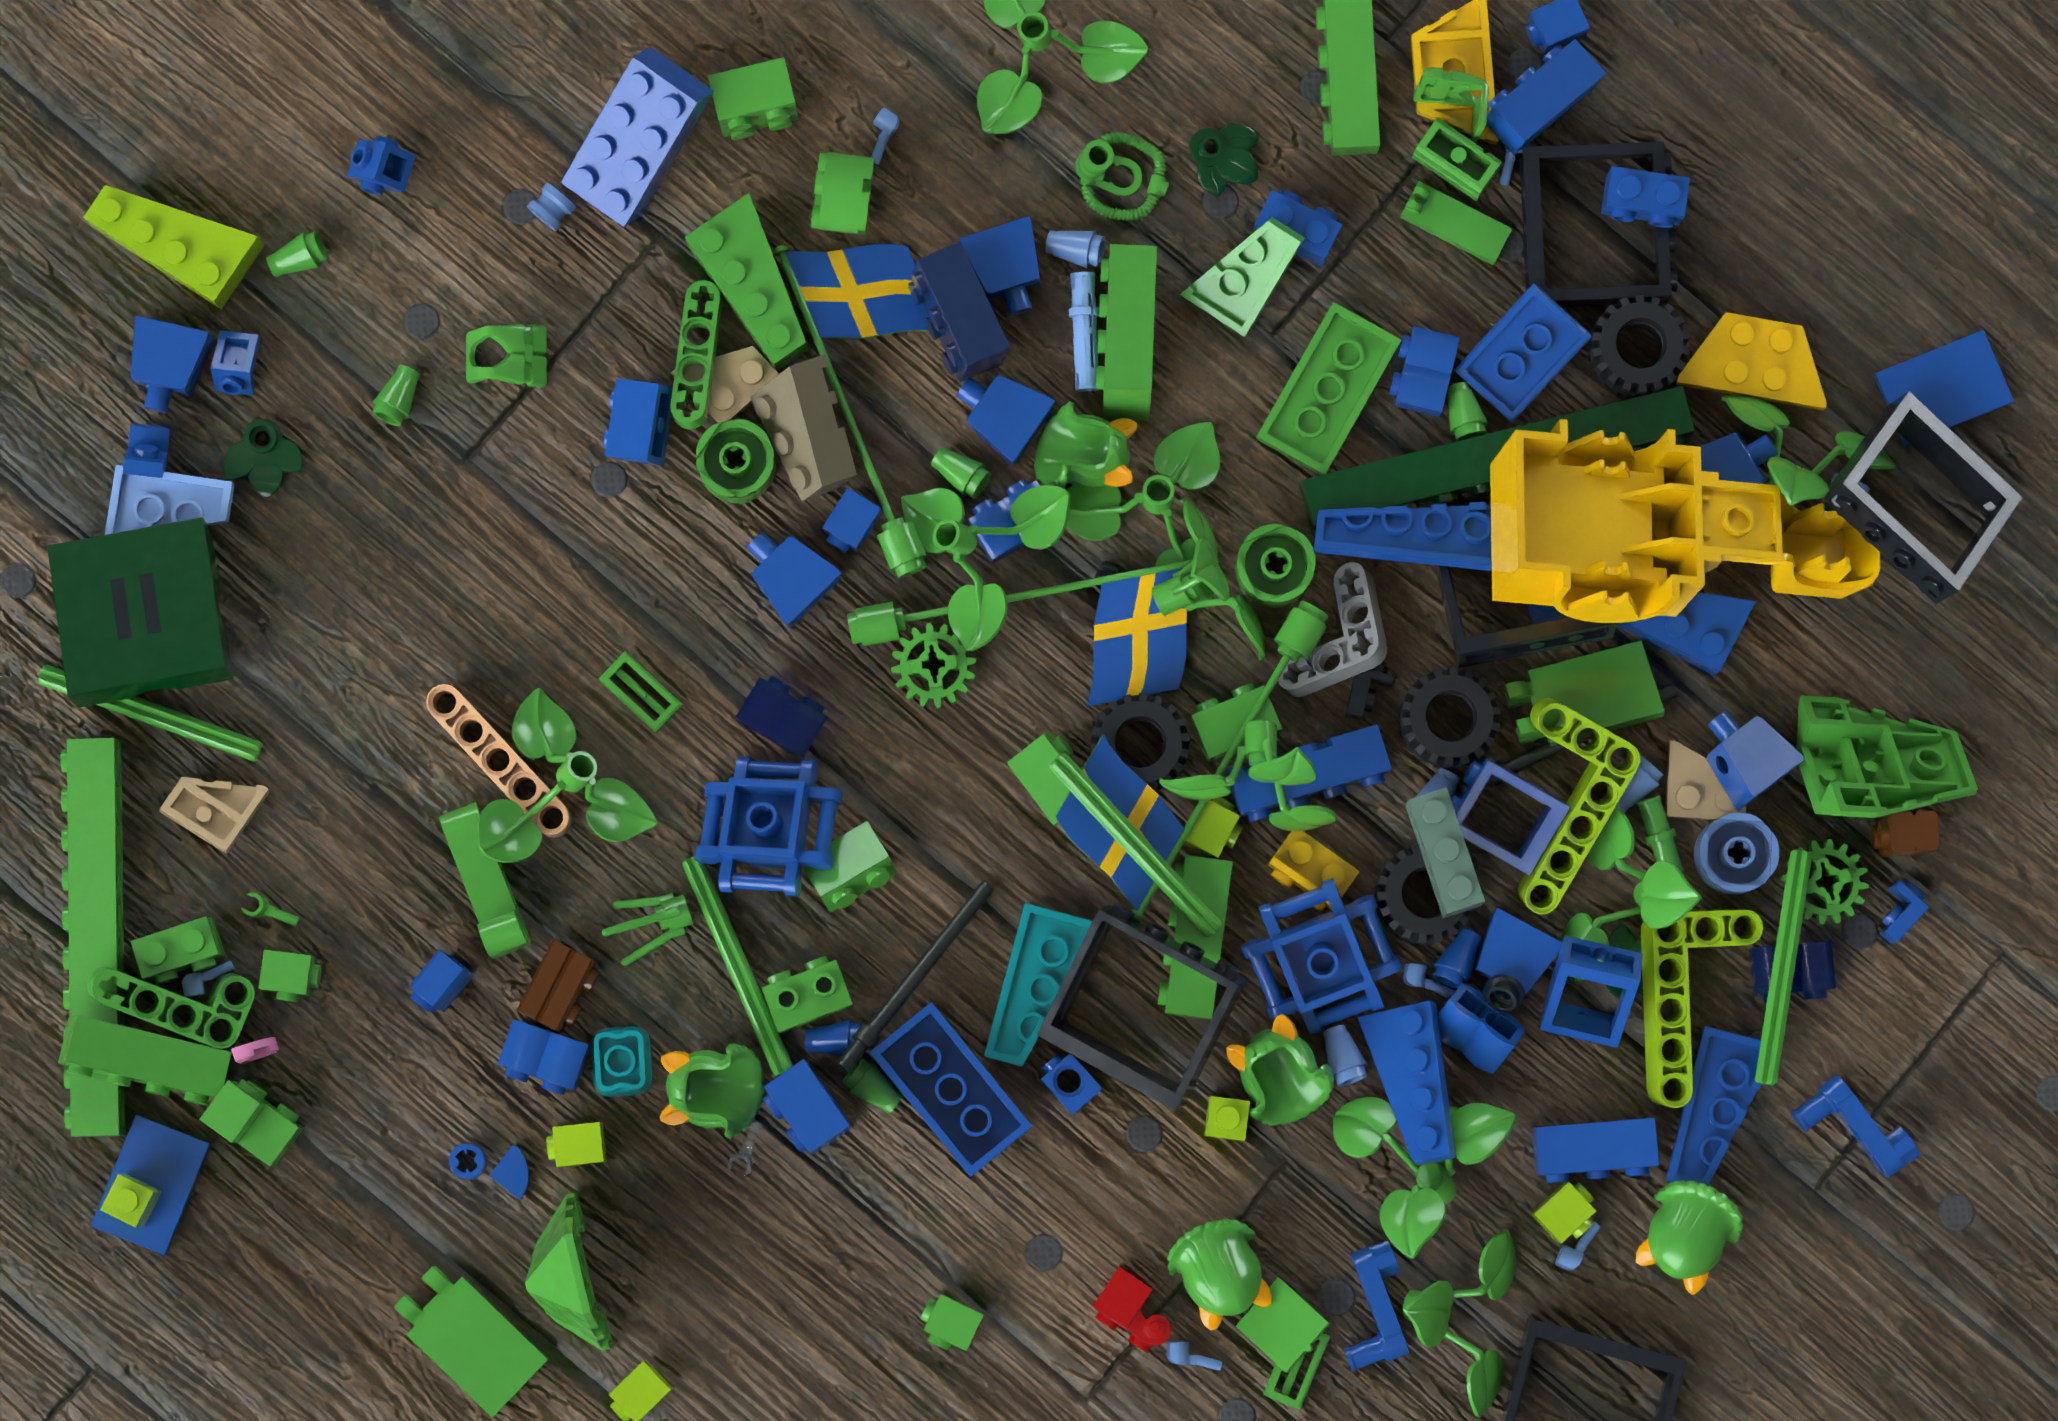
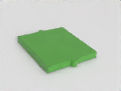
M1278 1277L1269 1287L1272 1295V1304L1267 1307L1254 1304L1236 1327L1285 1373H1288L1306 1352H1312V1344L1331 1323L1285 1281Z

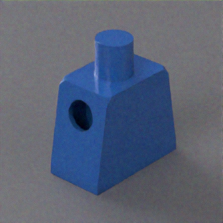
M1030 216L959 239L988 301L1004 297L1010 316L1019 315L1032 309L1026 289L1039 285L1040 275Z
M135 317L131 379L138 385L148 387L143 408L159 413H167L171 393L185 396L192 394L214 344L215 338L209 332L145 317Z
M1001 375L995 377L988 389L968 377L956 397L974 408L967 418V425L1013 468L1055 408V400Z
M1736 432L1699 446L1701 447V471L1719 472V480L1764 484L1767 478L1759 465L1778 455L1777 449L1767 434L1748 445L1742 435Z
M761 532L747 546V549L761 562L751 573L753 579L789 629L843 578L842 573L835 566L791 535L782 544L777 546L764 532Z
M1725 710L1708 724L1721 743L1707 755V761L1737 811H1740L1805 760L1802 754L1762 717L1756 716L1740 728Z
M1496 908L1491 914L1473 970L1488 978L1487 981L1492 976L1498 974L1514 977L1522 984L1526 995L1560 952L1562 942ZM1485 983V985H1484V987H1483V989H1482V991H1481L1480 993L1483 994V995L1486 997V995H1485V986H1486V983Z

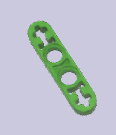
M700 280L691 284L685 294L670 404L671 413L676 424L688 430L700 427L708 416L721 320L722 297L720 291L714 283L707 280ZM703 293H709L710 299L713 300L707 301L705 304L704 313L706 318L700 316V307L698 301L695 300L701 299ZM696 328L707 329L710 332L709 339L702 345L692 344L688 340L692 330ZM692 364H698L704 367V376L698 381H687L683 377L685 369ZM687 391L694 393L693 402L695 408L698 409V411H692L690 417H685L683 411L680 410L688 406L689 396Z

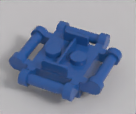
M739 756L736 761L734 778L729 777L728 782L706 783L704 796L707 798L701 844L696 847L694 859L704 864L721 862L719 873L720 892L733 893L735 889L784 891L786 896H799L802 886V867H811L818 870L832 869L833 855L830 854L836 809L837 806L841 805L843 792L830 787H814L818 776L816 760L803 759L801 763L753 761L752 757ZM752 777L791 778V779H798V781H793V780H772V779H752ZM725 800L724 813H723L722 826H721V833H720V839H719V846H716V844H717V837H718V831H719L720 818H721L722 804H723V801ZM811 803H820L821 809L815 850L804 851ZM737 863L747 864L753 868L785 869V875L736 873Z
M1331 878L1323 881L1321 887L1272 906L1269 902L1259 906V911L1269 935L1244 943L1241 949L1246 959L1250 958L1268 1002L1266 1010L1270 1019H1275L1280 1014L1286 1016L1299 1011L1302 1014L1309 1034L1312 1036L1322 1032V1027L1371 1008L1373 1011H1377L1385 1007L1375 981L1400 971L1403 966L1399 956H1394L1375 910L1378 904L1373 894L1360 897L1344 906L1335 881ZM1329 901L1332 911L1286 929H1280L1277 920ZM1359 916L1362 917L1379 960L1377 964L1368 966L1350 922L1351 919ZM1275 951L1292 992V997L1283 999L1265 956L1266 952ZM1361 990L1366 992V994L1315 1013L1313 1010Z

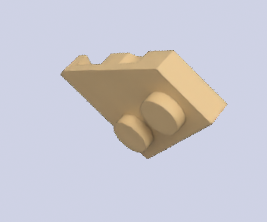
M753 346L715 357L708 414L716 423L734 420L752 403L750 397L778 376L779 373ZM692 364L685 369L683 377L687 381H698L704 376L705 369L701 365ZM675 369L671 372L673 377L675 375Z
M1677 741L1668 742L1665 813L1667 818L1718 820L1726 814L1746 813V806L1740 811H1737L1709 765L1707 758Z
M181 777L159 810L163 815L225 854H228L269 794V789L263 785L252 787L233 785L232 782L226 781L206 782L198 778Z

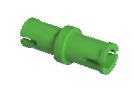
M1658 795L1637 802L1636 804L1639 807L1648 835L1644 839L1646 845L1651 844L1656 862L1668 861L1676 865L1681 872L1685 869L1682 866L1673 838L1677 834L1675 828L1670 829L1661 802V796Z

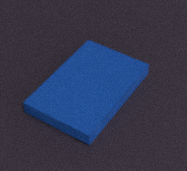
M1533 283L1455 367L1454 371L1510 422H1513L1592 337V334L1536 283Z
M1984 330L1873 375L1886 407L1910 391L1949 429L2014 402ZM1898 433L1903 446L1905 447L1910 445V443Z
M135 1115L91 1227L159 1254L167 1255L211 1143L143 1116ZM118 1174H128L162 1191L143 1228H135L100 1210Z

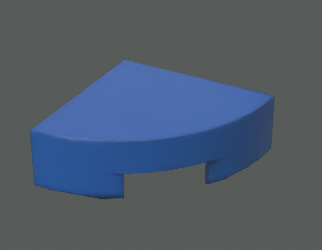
M513 1144L489 1176L519 1200H522L528 1189L529 1168L525 1155Z

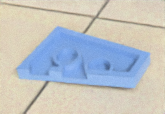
M116 465L105 535L203 517L209 526L229 522L235 483L164 472L162 478L123 474V466Z

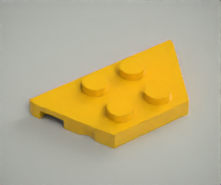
M1472 0L1459 9L1452 10L1440 17V20L1427 25L1411 35L1415 89L1420 82L1423 71L1427 67L1443 68L1445 72L1456 70L1481 78L1489 86L1488 103L1495 97L1487 0ZM1481 90L1466 91L1481 100ZM1416 102V112L1418 115L1433 121L1439 118L1455 130L1471 136L1473 107ZM1489 106L1487 109V115L1491 111V108ZM1485 125L1479 139L1489 144H1497L1499 141L1498 137Z
M1725 312L1675 381V385L1726 394L1751 396L1771 402L1821 411L1826 409L1827 404L1803 326Z

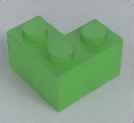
M241 1079L240 1082L228 1080L199 1120L229 1142L238 1143L268 1166L276 1167L304 1129V1127L296 1122L300 1116L282 1103L277 1108L264 1099L268 1093L254 1082Z

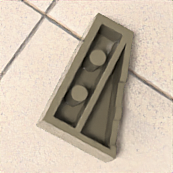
M825 354L789 366L750 397L756 414L761 419L772 441L773 448L778 453L789 475L790 482L796 489L802 502L834 491L857 475L845 428H838L832 404L837 403L835 390L828 392L822 369L828 366Z

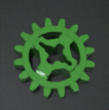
M927 623L926 633L923 634L915 627L912 628L913 639L909 641L901 637L899 642L904 648L903 652L893 651L892 654L894 659L900 661V665L891 668L892 674L902 675V678L895 684L897 689L905 687L909 689L905 697L908 701L912 700L915 696L920 697L921 708H925L928 700H934L936 709H941L942 699L945 698L952 705L956 704L954 693L959 691L966 695L968 689L963 684L964 681L975 680V674L967 671V667L976 665V658L966 657L965 654L969 651L959 644L960 640L955 634L952 637L947 635L948 626L946 624L942 625L939 632H934L932 624ZM938 641L950 645L958 655H947L939 649ZM924 643L925 650L918 659L908 661L912 651L918 645ZM931 649H934V655L937 657L938 663H945V667H941L938 670L939 675H937L936 684L930 670L923 669V665L929 664ZM960 671L956 681L950 687L943 690V682L948 675ZM910 677H921L929 684V691L917 687Z
M1832 839L1825 840L1823 848L1819 847L1816 840L1809 842V852L1812 853V861L1806 895H1811L1818 899L1823 908L1816 907L1805 900L1803 921H1807L1812 915H1815L1817 925L1821 926L1824 925L1827 916H1829L1832 923L1837 924L1841 922L1840 912L1847 917H1852L1855 913L1851 904L1862 905L1865 900L1858 895V891L1868 889L1869 884L1860 882L1859 876L1864 875L1868 871L1867 868H1856L1855 863L1859 860L1860 855L1855 854L1848 857L1846 855L1847 844L1844 843L1835 850L1833 849ZM1826 856L1839 861L1845 869L1839 870L1830 865ZM1786 860V862H1785V865H1786L1787 867H1788L1789 860ZM1787 874L1782 875L1780 880L1786 882ZM1822 874L1824 877H1831L1833 880V884L1827 888L1828 893L1825 887L1818 888L1816 885V880L1822 878ZM1850 882L1849 892L1840 904L1839 893L1844 884Z

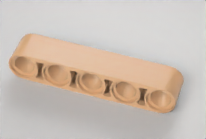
M447 684L437 685L431 689L426 699L427 709L430 714L510 800L519 804L524 814H526L550 791V788L457 689ZM448 693L453 694L456 698V705L453 711L446 714L439 713L436 707L439 697ZM473 722L480 723L483 729L481 738L476 742H466L463 738V730L466 725ZM497 751H505L509 755V765L502 771H493L489 764L490 757ZM523 780H533L536 784L535 795L529 800H520L516 795L518 784ZM555 796L530 821L535 823L546 836L556 838L563 836L569 831L572 824V815L562 801ZM552 808L560 809L563 814L561 825L556 829L545 828L542 820L545 812Z

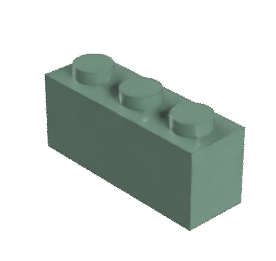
M1447 787L1409 799L1405 807L1442 917L1446 918L1482 906L1485 899Z

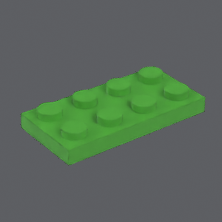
M1333 302L1256 439L1319 475L1326 474L1401 343V339Z

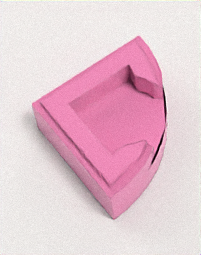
M269 1037L232 1048L231 1050L235 1062L246 1064L275 1054L279 1048L275 1037Z

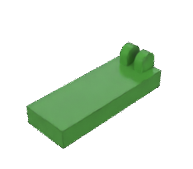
M1420 181L1415 186L1400 216L1401 219L1493 266L1512 231V228Z

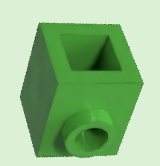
M264 950L258 989L277 992L276 1000L300 1003L301 995L312 996V988L318 989L321 979V965H316L317 957L312 955Z
M941 1293L938 1300L929 1299L920 1319L927 1322L923 1330L930 1333L927 1341L947 1351L950 1350L952 1345L967 1351L984 1314Z

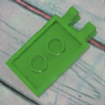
M1642 641L1528 670L1527 677L1529 682L1516 681L1505 684L1506 692H1504V697L1508 709L1531 702L1533 707L1536 702L1551 698L1609 731L1664 717L1665 712ZM1551 709L1545 713L1543 717L1545 728H1551L1559 722V710ZM1530 717L1516 720L1517 728H1515V732L1520 745L1546 737L1533 727ZM1592 728L1581 730L1577 740L1593 736ZM1547 737L1550 747L1560 745Z
M436 1265L432 1266L423 1275L422 1279L437 1292L434 1298L422 1309L407 1294L399 1300L394 1308L414 1325L406 1335L493 1418L549 1358L464 1276L454 1284Z

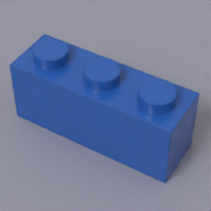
M1576 39L1565 48L1560 44L1556 45L1542 59L1545 64L1536 71L1531 66L1515 81L1518 87L1510 93L1506 89L1502 90L1488 103L1491 111L1487 115L1486 125L1513 155H1516L1523 147L1528 145L1595 89L1606 75V72Z
M1655 1118L1532 1128L1536 1176L1546 1175L1547 1183L1570 1181V1173L1586 1172V1180L1610 1178L1609 1170L1625 1169L1626 1176L1649 1175L1650 1166H1659Z

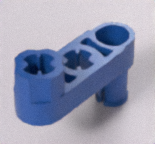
M1835 1075L1817 1088L1818 1093L1796 1110L1790 1112L1795 1122L1804 1132L1809 1131L1812 1126L1832 1112L1838 1114L1886 1178H1890L1920 1156L1917 1146L1900 1126L1884 1136L1857 1097L1838 1075Z
M1388 1240L1350 1254L1378 1329L1375 1337L1343 1348L1352 1372L1383 1359L1389 1362L1409 1354L1407 1343L1383 1283L1384 1279L1400 1274L1396 1258Z

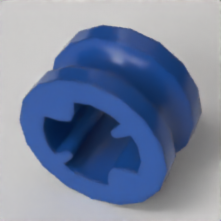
M464 1143L458 1145L449 1156L450 1169L461 1179H475L483 1173L486 1167L485 1154L479 1147L473 1144ZM469 1150L475 1152L474 1162L477 1164L476 1169L471 1172L467 1168L466 1173L461 1172L458 1169L461 1166L458 1156L462 1152L469 1155Z

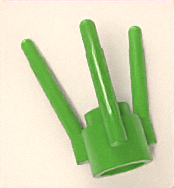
M669 893L659 897L628 899L613 903L615 909L661 906L655 907L656 913L603 929V936L621 933L658 921L661 930L670 929L623 958L621 961L623 966H627L672 938L685 934L684 927L692 925L693 922L684 894L674 897L673 893Z

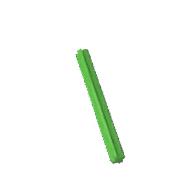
M44 665L38 676V683L67 694L64 670ZM136 696L134 698L96 704L97 706L253 762L258 760L262 752L263 744L258 740Z
M1062 753L1058 755L1049 765L1052 772L1205 937H1211L1219 931L1222 926L1220 919L1067 754Z
M1792 850L1789 857L1755 1076L1756 1082L1772 1086L1778 1081L1812 861V853L1805 850Z
M695 856L688 858L682 863L684 871L769 1066L775 1076H780L793 1067L791 1059L777 1031L774 1020L706 865L697 862L694 859Z

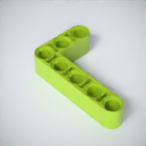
M1551 698L1542 699L1532 707L1530 720L1533 727L1551 740L1590 761L1566 802L1570 809L1530 876L1525 873L1518 886L1520 901L1533 913L1540 915L1552 912L1560 903L1640 764L1638 749L1630 742ZM1551 709H1558L1560 713L1559 722L1551 728H1545L1543 725L1545 713ZM1585 728H1592L1594 736L1592 742L1585 747H1579L1577 736L1580 731ZM1624 747L1627 751L1626 760L1619 766H1612L1610 759L1614 750ZM1598 782H1605L1607 785L1606 795L1599 800H1592L1590 796L1592 787ZM1579 816H1585L1587 819L1586 829L1580 834H1572L1570 831L1572 821ZM1558 851H1566V863L1560 868H1551L1550 860L1552 855ZM1546 885V897L1540 902H1531L1530 894L1534 887Z
M1745 909L1691 910L1683 918L1670 925V934L1664 941L1658 936V928H1652L1644 921L1642 922L1641 952L1643 953L1642 979L1646 1089L1651 1101L1657 1105L1680 1108L1690 1101L1693 1093L1688 948L1754 944L1763 933L1762 919L1754 911ZM1741 916L1745 920L1746 931L1741 937H1738L1734 931V923ZM1703 918L1708 924V933L1704 938L1700 939L1696 934V924ZM1667 959L1671 964L1672 971L1669 978L1663 980L1659 974V966ZM1669 999L1673 1005V1013L1670 1018L1664 1020L1660 1009L1663 1002ZM1668 1039H1671L1675 1050L1672 1057L1666 1060L1662 1054V1046ZM1673 1079L1676 1084V1092L1672 1098L1666 1099L1663 1092L1664 1085L1668 1080Z

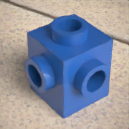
M376 136L375 141L358 140L357 146L351 155V165L347 177L361 182L360 189L371 194L382 196L383 191L405 192L416 155L398 148V142L386 137Z

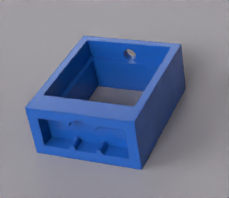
M1483 755L1479 763L1473 761L1466 771L1463 781L1467 784L1460 796L1453 795L1451 797L1463 837L1530 876L1570 807L1565 801ZM1491 774L1545 804L1516 854L1462 824Z
M1565 935L1543 1002L1540 1030L1618 1048L1640 983L1643 953ZM1571 976L1622 988L1615 1014L1611 1015L1560 1003L1567 977Z

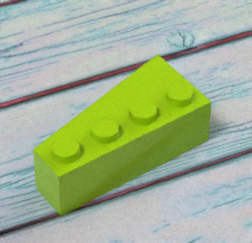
M107 185L103 187L83 217L92 227L221 310L265 246L256 235Z

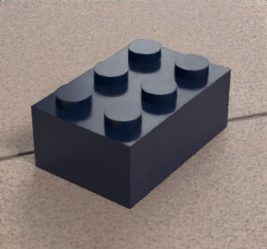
M959 241L918 259L911 276L912 282L908 284L909 290L917 305L923 303L929 316L925 318L927 329L933 340L939 338L945 350L941 355L950 375L956 373L961 383L966 381L968 377L973 378L1002 365L1010 350V345L961 242Z

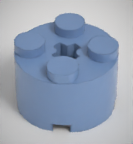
M1741 812L1726 814L1705 826L1697 837L1693 852L1695 868L1702 882L1715 891L1729 895L1747 893L1763 885L1776 870L1779 861V844L1774 833L1757 816ZM1735 844H1737L1738 851L1744 852L1745 855L1737 863H1734L1733 857L1728 856V850L1734 848Z

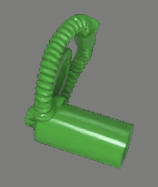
M1111 132L1110 134L1106 133L1105 136L1102 135L1101 139L1098 138L1088 143L1075 161V170L1080 177L1079 183L1082 185L1083 199L1086 200V203L1089 204L1093 211L1096 210V213H1100L1101 216L1104 215L1105 218L1112 219L1113 217L1114 220L1117 218V220L1121 219L1123 221L1125 219L1127 221L1129 219L1132 221L1134 219H1142L1152 212L1155 205H1157L1156 201L1159 200L1158 198L1165 196L1169 182L1165 178V168L1167 167L1165 164L1166 160L1164 159L1165 156L1161 155L1162 151H1158L1157 147L1155 148L1151 143H1147V141H1143V139L1135 137V135L1131 136V134L1125 132ZM1111 144L1133 145V148L1140 149V151L1149 155L1154 161L1155 172L1151 175L1147 189V199L1137 209L1121 210L1113 207L1110 208L1098 201L1096 196H1094L1092 186H1096L1114 195L1125 197L1136 192L1142 183V172L1137 163L1129 158L1115 156L1110 146ZM1111 164H1114V167L1122 165L1131 169L1134 175V181L1131 186L1120 188L1113 185V182L1103 181L1105 172Z

